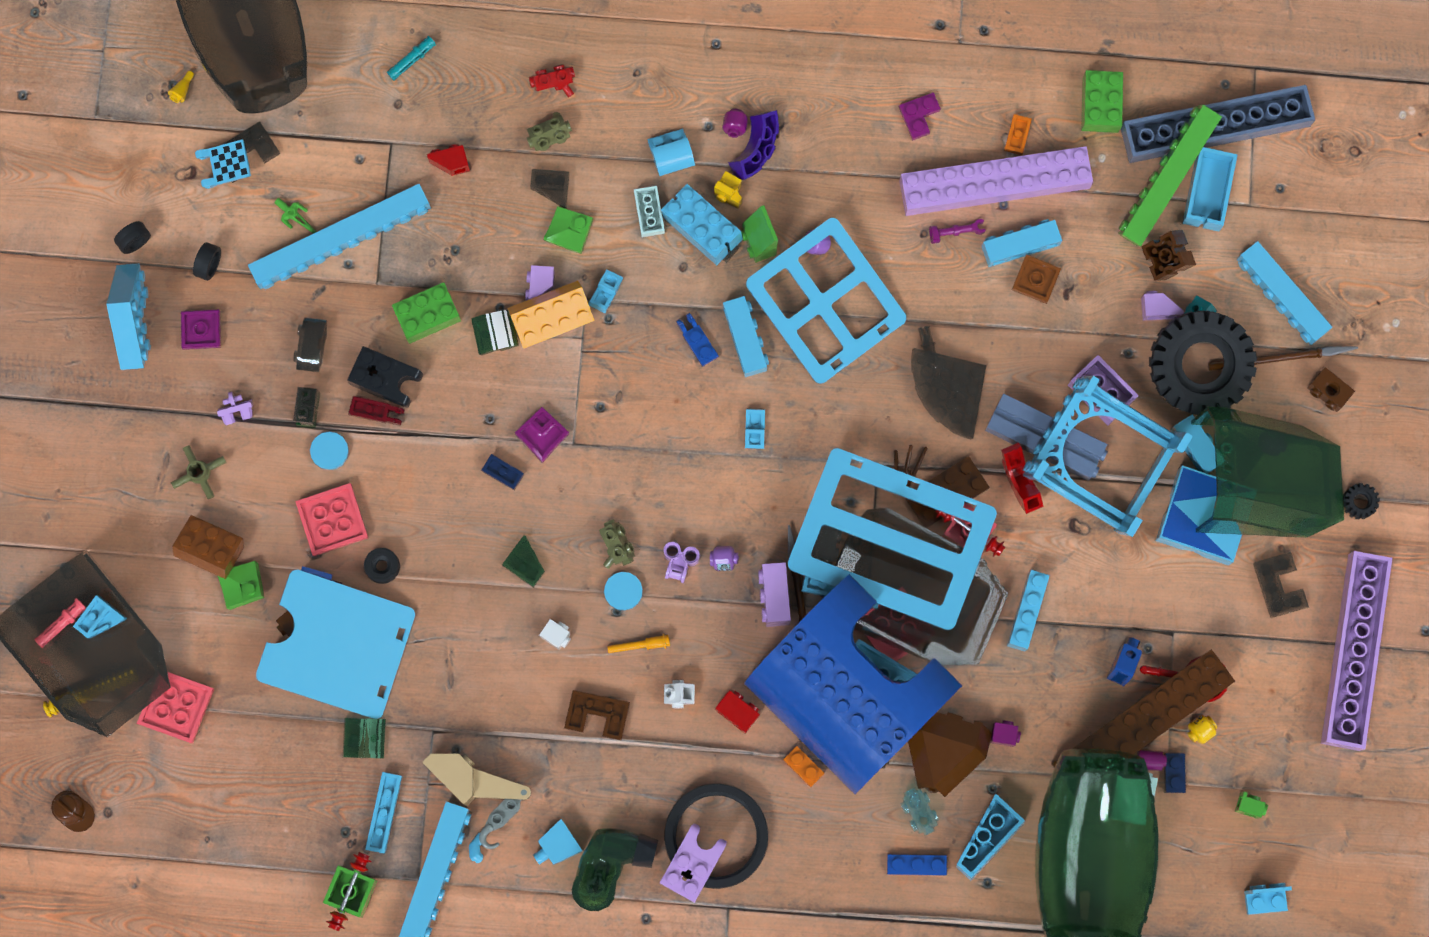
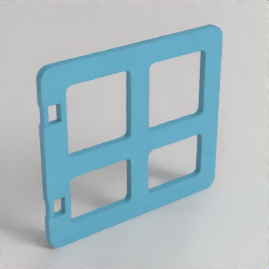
M836 218L826 220L746 280V287L813 380L819 384L825 383L906 321L904 311ZM831 235L855 269L825 293H821L798 259L820 241ZM782 269L789 271L809 299V304L789 319L784 316L763 286L766 281ZM865 282L888 315L861 337L854 339L832 309V304L855 286ZM816 315L822 317L843 347L842 351L823 365L818 363L797 334V330ZM885 324L888 330L880 335L877 329ZM839 358L842 364L833 369L830 364Z

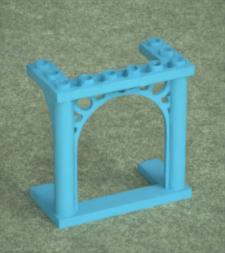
M1078 377L1072 386L1074 388L1071 395L1068 394L1062 403L1064 405L1061 412L1057 411L1053 417L1054 424L1044 432L1043 438L1045 439L1042 444H1038L1035 447L1033 459L1031 461L1028 460L1025 464L1023 476L1040 482L1114 527V531L1133 537L1143 521L1136 517L1137 513L1173 453H1183L1193 436L1187 432H1171L1113 397L1097 385L1100 381L1097 377ZM1082 400L1086 401L1089 405L1087 414L1081 413L1079 409V403ZM1093 402L1096 403L1097 407H1100L1099 411H1094ZM1074 410L1078 414L1076 420L1071 419V416H1074ZM1093 416L1115 418L1163 447L1125 513L1077 485L1065 469L1063 462L1065 440L1073 427L1086 418ZM1063 429L1066 430V434L1064 435L1061 433ZM1053 445H1058L1057 452L1049 451L1055 448ZM1050 456H1056L1058 463L1050 467L1049 463L1045 460ZM1058 468L1061 469V475H1058L1057 472H1055V474L1052 473V471H1055Z

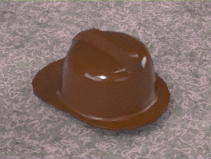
M63 791L53 799L51 806L52 814L68 829L74 832H83L92 826L95 818L94 810L78 794L73 791Z

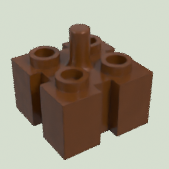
M1183 230L1169 231L1160 236V240H1152L1141 246L1146 260H1151L1153 264L1149 268L1154 281L1167 280L1177 275V271H1185L1196 265L1192 252L1186 251L1185 245L1188 242Z

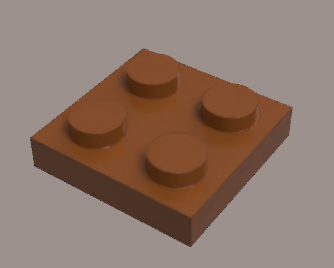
M1026 254L1012 290L1047 304L1061 268Z

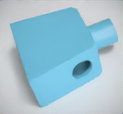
M561 819L539 839L538 842L542 849L533 854L539 865L547 859H550L555 865L581 853L583 850Z

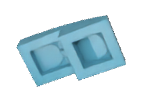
M606 269L595 293L589 301V306L606 313L622 283L623 277Z
M746 409L745 448L764 449L765 409Z

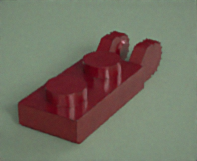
M353 396L348 415L400 426L402 421L397 418H390L388 414L389 411L404 414L405 410L391 406L388 403Z

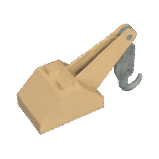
M430 754L423 761V764L465 806H468L475 798L505 799L491 812L485 827L479 835L480 843L486 849L498 847L500 845L499 842L489 844L486 841V836L490 832L503 827L519 811L520 802L529 799L531 796L530 788L474 769L475 763L466 755L462 757L460 754Z

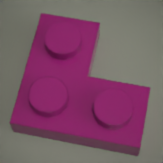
M934 92L899 105V110L912 141L930 134L924 117L941 110Z

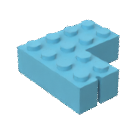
M140 263L116 266L106 303L121 370L144 368L145 361L148 360V350L151 349L150 340L146 339L147 325L142 320L144 317L143 308H146V298H148L149 294L148 288L144 287L145 273L144 270H141Z

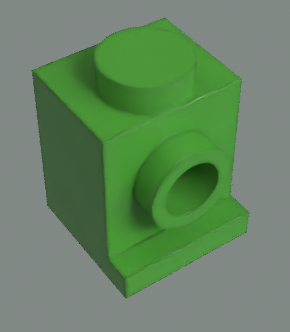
M1247 792L1240 793L1235 812L1256 819L1261 818L1262 815L1265 816L1268 805L1260 801V797L1254 795L1247 797Z

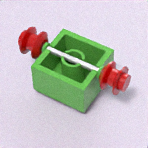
M358 852V855L353 854L356 860L355 862H350V865L354 870L338 865L324 898V904L337 908V911L330 912L332 919L326 921L331 929L340 931V928L345 929L342 925L343 921H348L347 916L344 915L345 912L363 918L378 880L361 874L360 871L365 872L369 870L366 864L372 862L369 860V855Z

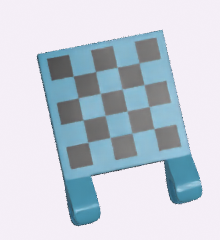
M243 139L195 151L196 158L200 160L210 157L214 178L201 180L202 187L206 189L251 176Z

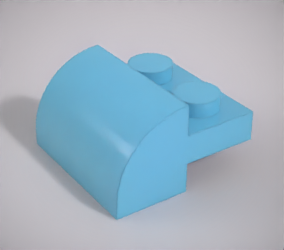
M683 129L647 139L659 176L695 166L692 150Z

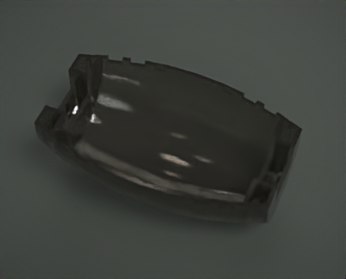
M176 0L185 32L196 56L216 87L236 110L248 114L271 111L292 102L304 92L307 87V52L303 24L296 0Z

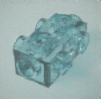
M915 788L905 792V797L902 798L903 802L900 804L904 813H909L912 818L909 823L913 831H918L919 834L924 833V835L934 832V827L938 825L936 821L939 818L935 810L931 811L928 805L930 799L927 793H922L921 789L916 791ZM922 817H925L927 819V823L925 825H922L920 823V819Z

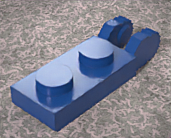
M689 313L686 317L692 325V329L687 331L680 319L676 323L683 333L685 341L703 367L719 356L701 327L697 325L693 316Z

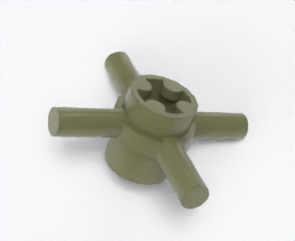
M190 445L184 447L183 451L189 461L186 470L187 474L172 481L173 488L175 489L191 481L201 485L207 499L213 498L215 495L207 480L210 477L211 470L226 463L225 458L222 456L206 464L203 461H197ZM196 468H200L203 471L202 475L194 476L197 474Z

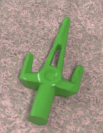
M280 198L276 199L274 204L285 212L281 217V221L292 229L293 226L287 220L293 219L313 234L317 232L297 212L298 208L305 212L308 209L299 202L288 206ZM298 216L305 224L296 219V217Z

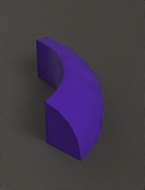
M777 110L750 116L751 134L749 142L739 157L728 162L731 171L737 178L741 180L750 178L758 173L766 161L771 158L776 147L774 145L776 135L779 133Z

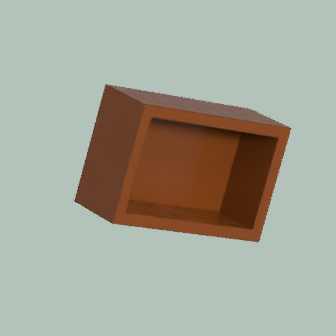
M190 515L172 546L173 556L226 579L244 549V542L242 537Z

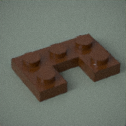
M573 690L564 729L584 733L587 715L591 714L606 718L602 737L622 741L630 702Z

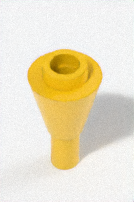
M187 71L184 78L168 91L169 98L173 102L183 103L185 101L189 83L194 76L192 71Z

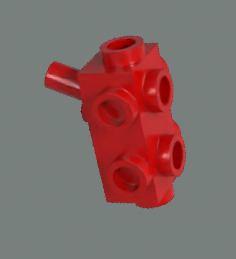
M562 64L554 66V70L548 72L546 69L535 71L536 75L529 77L530 86L535 88L536 91L555 87L556 91L562 89L568 98L574 94L568 85L573 83L572 78L575 77L572 66L565 67Z

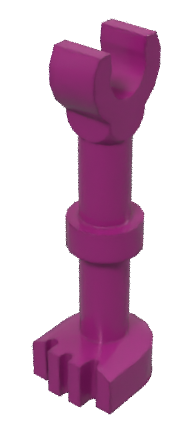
M978 219L970 225H952V227L938 229L937 226H930L931 244L940 243V236H959L960 233L975 232L978 235H982L986 230L979 229L977 225L983 224L984 220Z

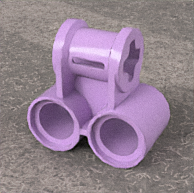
M667 543L664 546V556L670 562L665 579L673 578L684 583L688 566H695L699 562V551L694 547H687L681 552L678 543ZM674 547L678 550V553L675 556H670L667 554V550ZM693 552L696 554V559L688 561L685 557L686 554Z

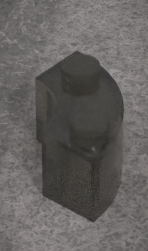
M304 318L302 325L299 324L298 350L294 351L293 361L296 362V370L319 372L323 363L324 346L327 338V320Z

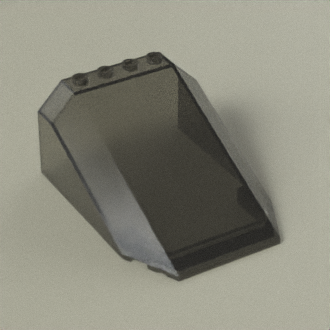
M889 508L868 509L861 516L954 553L961 554L963 551L962 547ZM850 534L835 565L939 606L943 604L953 578L952 573ZM980 558L953 629L945 630L879 605L870 614L860 618L854 630L928 662L935 658L941 665L979 664L1007 599L1008 592L1000 585L996 575H993L987 567L986 561Z
M87 550L72 558L0 614V641L63 717L86 729L108 737L171 688L162 644ZM99 595L127 617L125 621L92 638L85 637L73 627L75 623H70L48 642L44 648H41L34 640L62 615L63 609H67L75 602V598H78L88 607L94 597Z

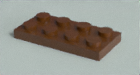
M969 456L928 481L972 499L990 488ZM905 498L925 529L943 518L942 516L936 518L938 515L935 512L936 509Z

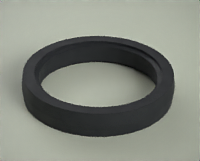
M706 784L687 792L671 809L664 831L665 848L670 861H672L678 851L676 842L678 822L685 810L697 800L709 796H724L739 802L747 809L755 823L756 845L749 861L738 871L726 876H709L704 885L705 888L711 889L728 888L749 878L760 866L768 846V826L761 808L747 793L726 784ZM690 870L681 873L685 879L691 880L693 877L690 875Z

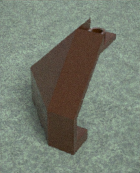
M936 712L908 741L918 789L926 788L930 793L940 792L946 797L986 759L992 733L981 722L974 720L973 723L962 720V716L948 712L945 715Z

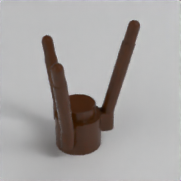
M909 445L905 467L900 468V472L915 477L928 448L924 447L911 474L909 464L913 446ZM894 450V469L899 471L898 451ZM908 480L906 486H910L912 481Z

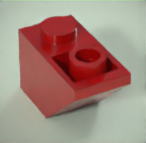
M454 144L449 146L448 149H435L427 154L430 164L451 176L470 171L463 145Z

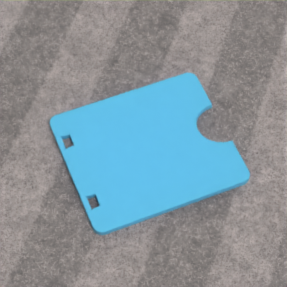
M293 570L288 576L279 603L293 617V632L283 642H266L256 671V679L261 683L369 718H380L383 715L415 618L414 610L408 606L301 570ZM399 628L405 629L402 641L396 639ZM380 685L386 686L383 698L377 696Z

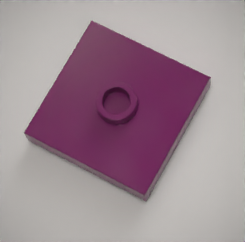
M219 309L181 311V347L183 350L221 348Z

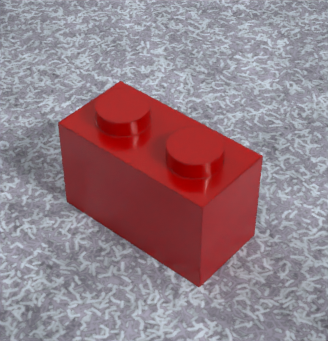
M729 690L716 706L715 711L746 734L759 718V709L751 702L749 704L745 703L742 700L744 697L736 690L734 692Z

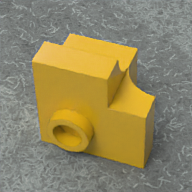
M725 171L722 178L714 186L715 198L722 203L727 202L739 209L742 204V197L738 191L742 186V180Z

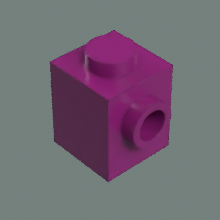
M1005 720L1002 723H993L990 743L1010 747L1016 746L1021 736V732L1018 731L1019 726H1014V722Z

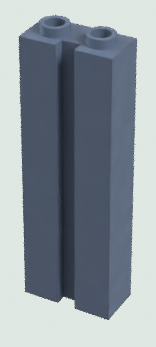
M1003 394L985 431L1013 445L1019 443L1023 450L1033 454L1035 447L1038 444L1041 445L1045 439L1043 438L1044 432L1048 427H1052L1054 421L1053 417ZM1073 428L1069 432L1063 447V462L1066 471L1086 481H1089L1091 477L1095 478L1100 469L1097 467L1099 460L1103 461L1108 451L1105 450L1107 444ZM1063 429L1061 433L1063 435L1066 434V430ZM1053 445L1055 448L1049 452H1057L1058 445ZM1050 456L1046 461L1056 465L1058 458Z

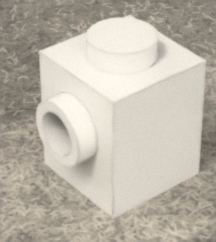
M551 619L539 634L542 639L558 650L561 647L565 648L571 640L569 638L570 632L567 631L569 627L560 621L557 624Z

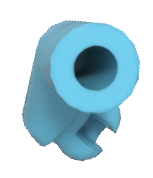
M480 832L469 844V857L476 863H480L484 858L480 851V846L482 845L479 840Z

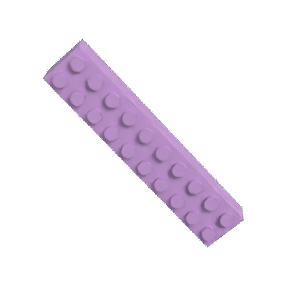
M1087 146L903 173L900 176L899 182L905 216L1090 189L1093 184Z
M1358 551L1348 554L1321 744L1357 751L1366 748L1392 558Z

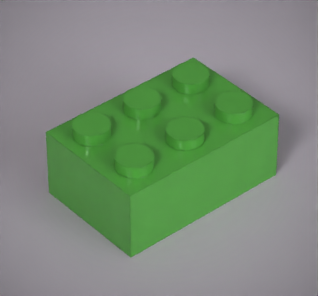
M1086 70L1082 82L1081 131L1119 133L1122 127L1123 72Z
M444 282L392 305L409 344L461 322Z

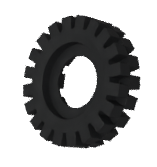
M1210 311L1188 312L1168 322L1169 325L1166 328H1162L1157 334L1159 337L1156 342H1153L1151 347L1152 357H1149V367L1152 370L1150 376L1160 396H1163L1166 399L1165 401L1173 407L1195 415H1214L1216 412H1224L1230 409L1234 403L1238 404L1244 398L1242 396L1244 392H1248L1253 384L1251 379L1255 377L1257 370L1254 367V361H1257L1256 351H1253L1252 346L1254 344L1251 337L1246 335V330L1240 324L1234 322V319ZM1199 342H1208L1215 345L1221 351L1224 359L1223 370L1219 377L1207 384H1198L1191 381L1185 375L1182 367L1183 356L1187 349Z

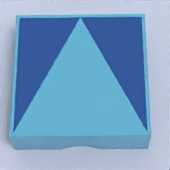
M1182 465L1177 471L1170 493L1169 506L1163 515L1155 541L1181 550L1193 551L1204 558L1229 566L1234 562L1256 490Z

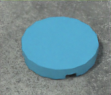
M325 432L313 440L310 454L318 467L325 470H334L346 462L349 448L341 435L334 432Z
M619 572L612 575L606 582L604 589L606 601L617 610L633 609L639 604L643 592L639 579L628 572Z

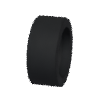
M206 242L200 247L193 265L194 276L207 281L214 276L221 258V248L219 246Z

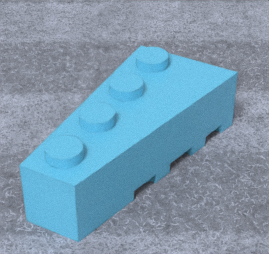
M997 794L993 797L956 866L970 881L1025 823V820Z

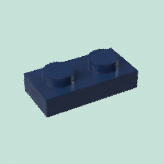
M492 454L481 469L482 472L514 491L524 476L523 472Z
M1165 753L1164 755L1167 757V764L1164 767L1165 793H1186L1185 753Z

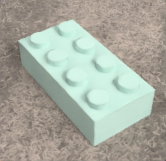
M657 186L634 189L641 237L665 234Z

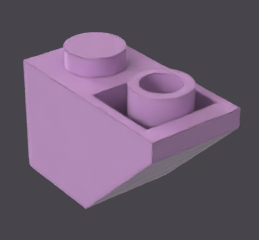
M531 265V271H527V283H530L529 290L526 289V301L554 290V267Z

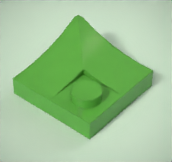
M557 206L543 240L582 254L593 217Z
M256 561L234 566L226 579L218 576L226 608L229 610L265 598L259 565Z

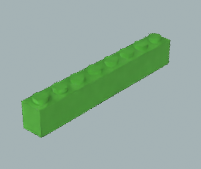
M1198 105V107L1195 106L1189 115L1191 116L1190 120L1182 125L1179 131L1181 133L1180 136L1172 141L1169 146L1170 152L1162 157L1159 162L1161 166L1158 171L1152 173L1149 178L1151 182L1148 187L1142 189L1139 194L1140 199L1138 203L1132 205L1129 210L1130 215L1128 219H1124L1119 226L1120 231L1118 234L1136 246H1142L1222 118L1221 115L1205 105Z

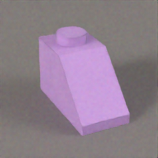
M1148 291L1141 298L1143 320H1168L1175 317L1179 318L1184 314V311L1164 293Z

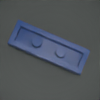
M887 854V875L946 876L947 855Z

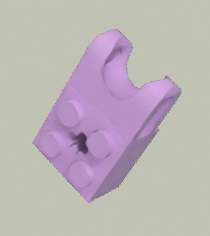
M695 823L691 825L660 881L661 885L693 903L697 900L727 844V841L724 839H719L711 849H701L696 841L700 827ZM690 870V875L693 876L692 879L684 881L681 873Z

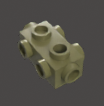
M554 112L552 119L527 129L529 134L527 141L530 148L534 147L536 151H546L550 145L566 142L567 138L570 137L569 132L572 129L568 120L564 122L562 115Z
M614 519L604 523L605 527L600 529L599 532L608 548L607 553L609 557L603 565L609 569L613 563L615 565L622 563L625 566L633 562V557H635L634 548L625 536L626 531L619 522L615 523Z

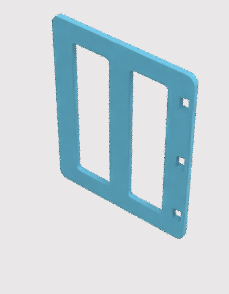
M836 448L830 452L788 560V567L793 572L832 587L837 586L850 574L877 601V604L942 629L951 630L956 625L997 512L993 506ZM851 459L863 463L861 469L850 465ZM841 476H849L970 522L972 527L962 553H954L833 507L831 501ZM908 480L920 484L918 489L915 490L907 487ZM964 501L975 505L974 511L963 508ZM827 525L952 573L953 578L943 604L940 606L813 558L811 553L821 527Z

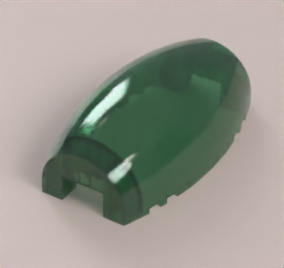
M1068 749L1061 752L1044 796L1035 848L1037 903L1045 937H1142V928L1148 918L1147 913L1149 905L1152 903L1156 883L1159 834L1154 805L1155 798L1151 788L1152 783L1145 759L1141 756L1105 749Z

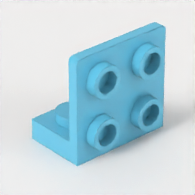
M1285 883L1269 884V888L1266 889V885L1249 886L1250 890L1244 891L1247 915L1288 911L1285 891L1292 890V886L1286 887Z

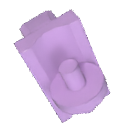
M231 391L228 392L229 398L223 400L224 405L230 403L231 405L220 408L217 411L218 417L221 416L224 424L229 425L236 422L233 413L240 411L242 420L252 418L253 402L251 399L236 404L237 401L243 400L242 396H234Z

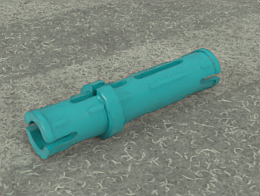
M427 36L420 44L412 47L413 50L386 73L395 81L420 58L423 59L424 55L436 46V43L431 37Z

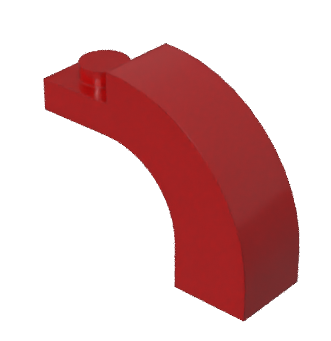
M1016 443L1002 449V463L1006 476L1024 512L1027 514L1044 507L1041 493L1033 480L1023 476L1025 472L1023 468L1026 463L1021 445Z

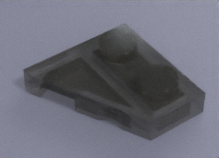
M532 169L530 188L557 205L567 208L570 172Z

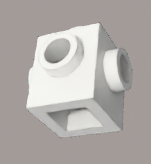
M672 680V684H664V704H670L672 708L677 709L684 708V705L694 704V684H686L684 680Z

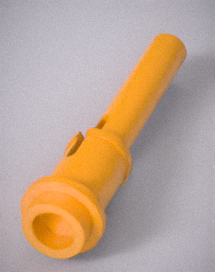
M663 633L662 636L646 637L642 641L608 645L607 648L608 653L641 648L649 650L664 647L667 649L670 646L669 635Z

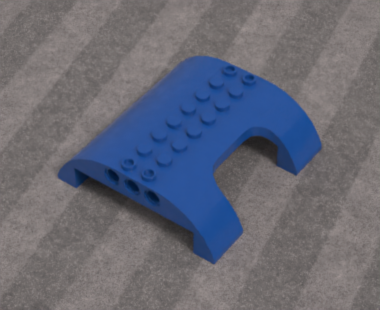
M849 574L792 629L751 673L744 684L856 794L963 685L935 658L908 681L897 682L888 678L854 643L853 631L855 625L877 601Z

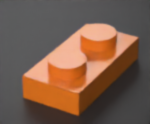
M1013 115L1004 151L1023 155L1032 118Z
M798 746L783 759L810 788L825 774Z

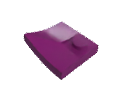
M543 407L515 432V436L529 448L541 463L569 435V432Z

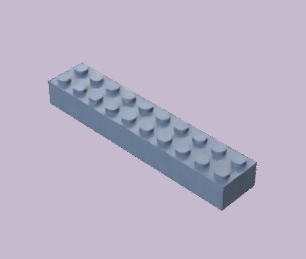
M1302 85L1205 105L1221 115L1222 118L1204 147L1208 148L1311 127L1315 121V116L1307 86ZM1193 108L1124 121L1121 133L1129 163L1168 155L1171 150L1169 148L1170 144L1175 138L1178 139L1180 136V128L1185 122L1188 123L1191 116L1189 115Z

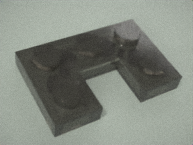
M261 122L256 123L224 143L227 144L243 139L246 153L255 149L264 163L280 154Z
M1291 552L1253 563L1270 618L1309 608L1304 590L1300 589L1285 594L1279 578L1281 575L1297 571Z

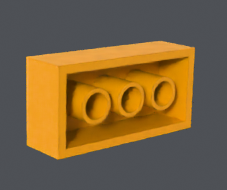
M578 280L507 308L523 349L594 321L584 291Z

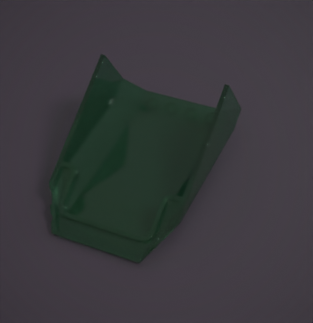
M1207 407L1191 421V425L1214 426L1217 498L1212 517L1196 528L1197 533L1308 538L1344 520L1339 445L1304 426L1225 407Z

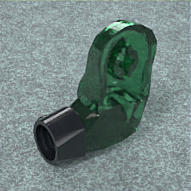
M601 828L595 831L580 858L577 874L571 889L575 902L581 908L588 911H600L609 907L614 900L616 883L621 875L623 865L631 863L632 866L652 868L658 840L624 829Z

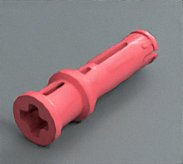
M75 598V602L67 609H63L62 615L34 639L41 648H44L67 625L75 623L76 618L85 611L87 607L78 598Z

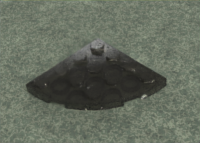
M913 348L911 371L916 385L915 389L922 404L938 423L940 422L950 429L952 433L970 440L973 439L986 365Z

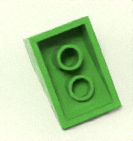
M763 205L742 223L741 230L743 241H747L749 246L747 248L750 259L754 258L755 263L777 254L778 238Z

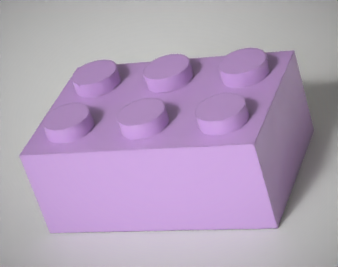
M1099 355L1068 384L1074 390L1072 386L1078 377L1095 376L1100 379L1097 385L1102 390L1128 406L1139 396ZM1093 402L1094 411H1099L1100 407H1097L1096 403ZM1098 416L1107 426L1115 420V418L1108 416Z
M786 562L762 564V569L758 570L759 584H763V589H760V603H764L765 607L761 611L762 622H766V627L790 625Z

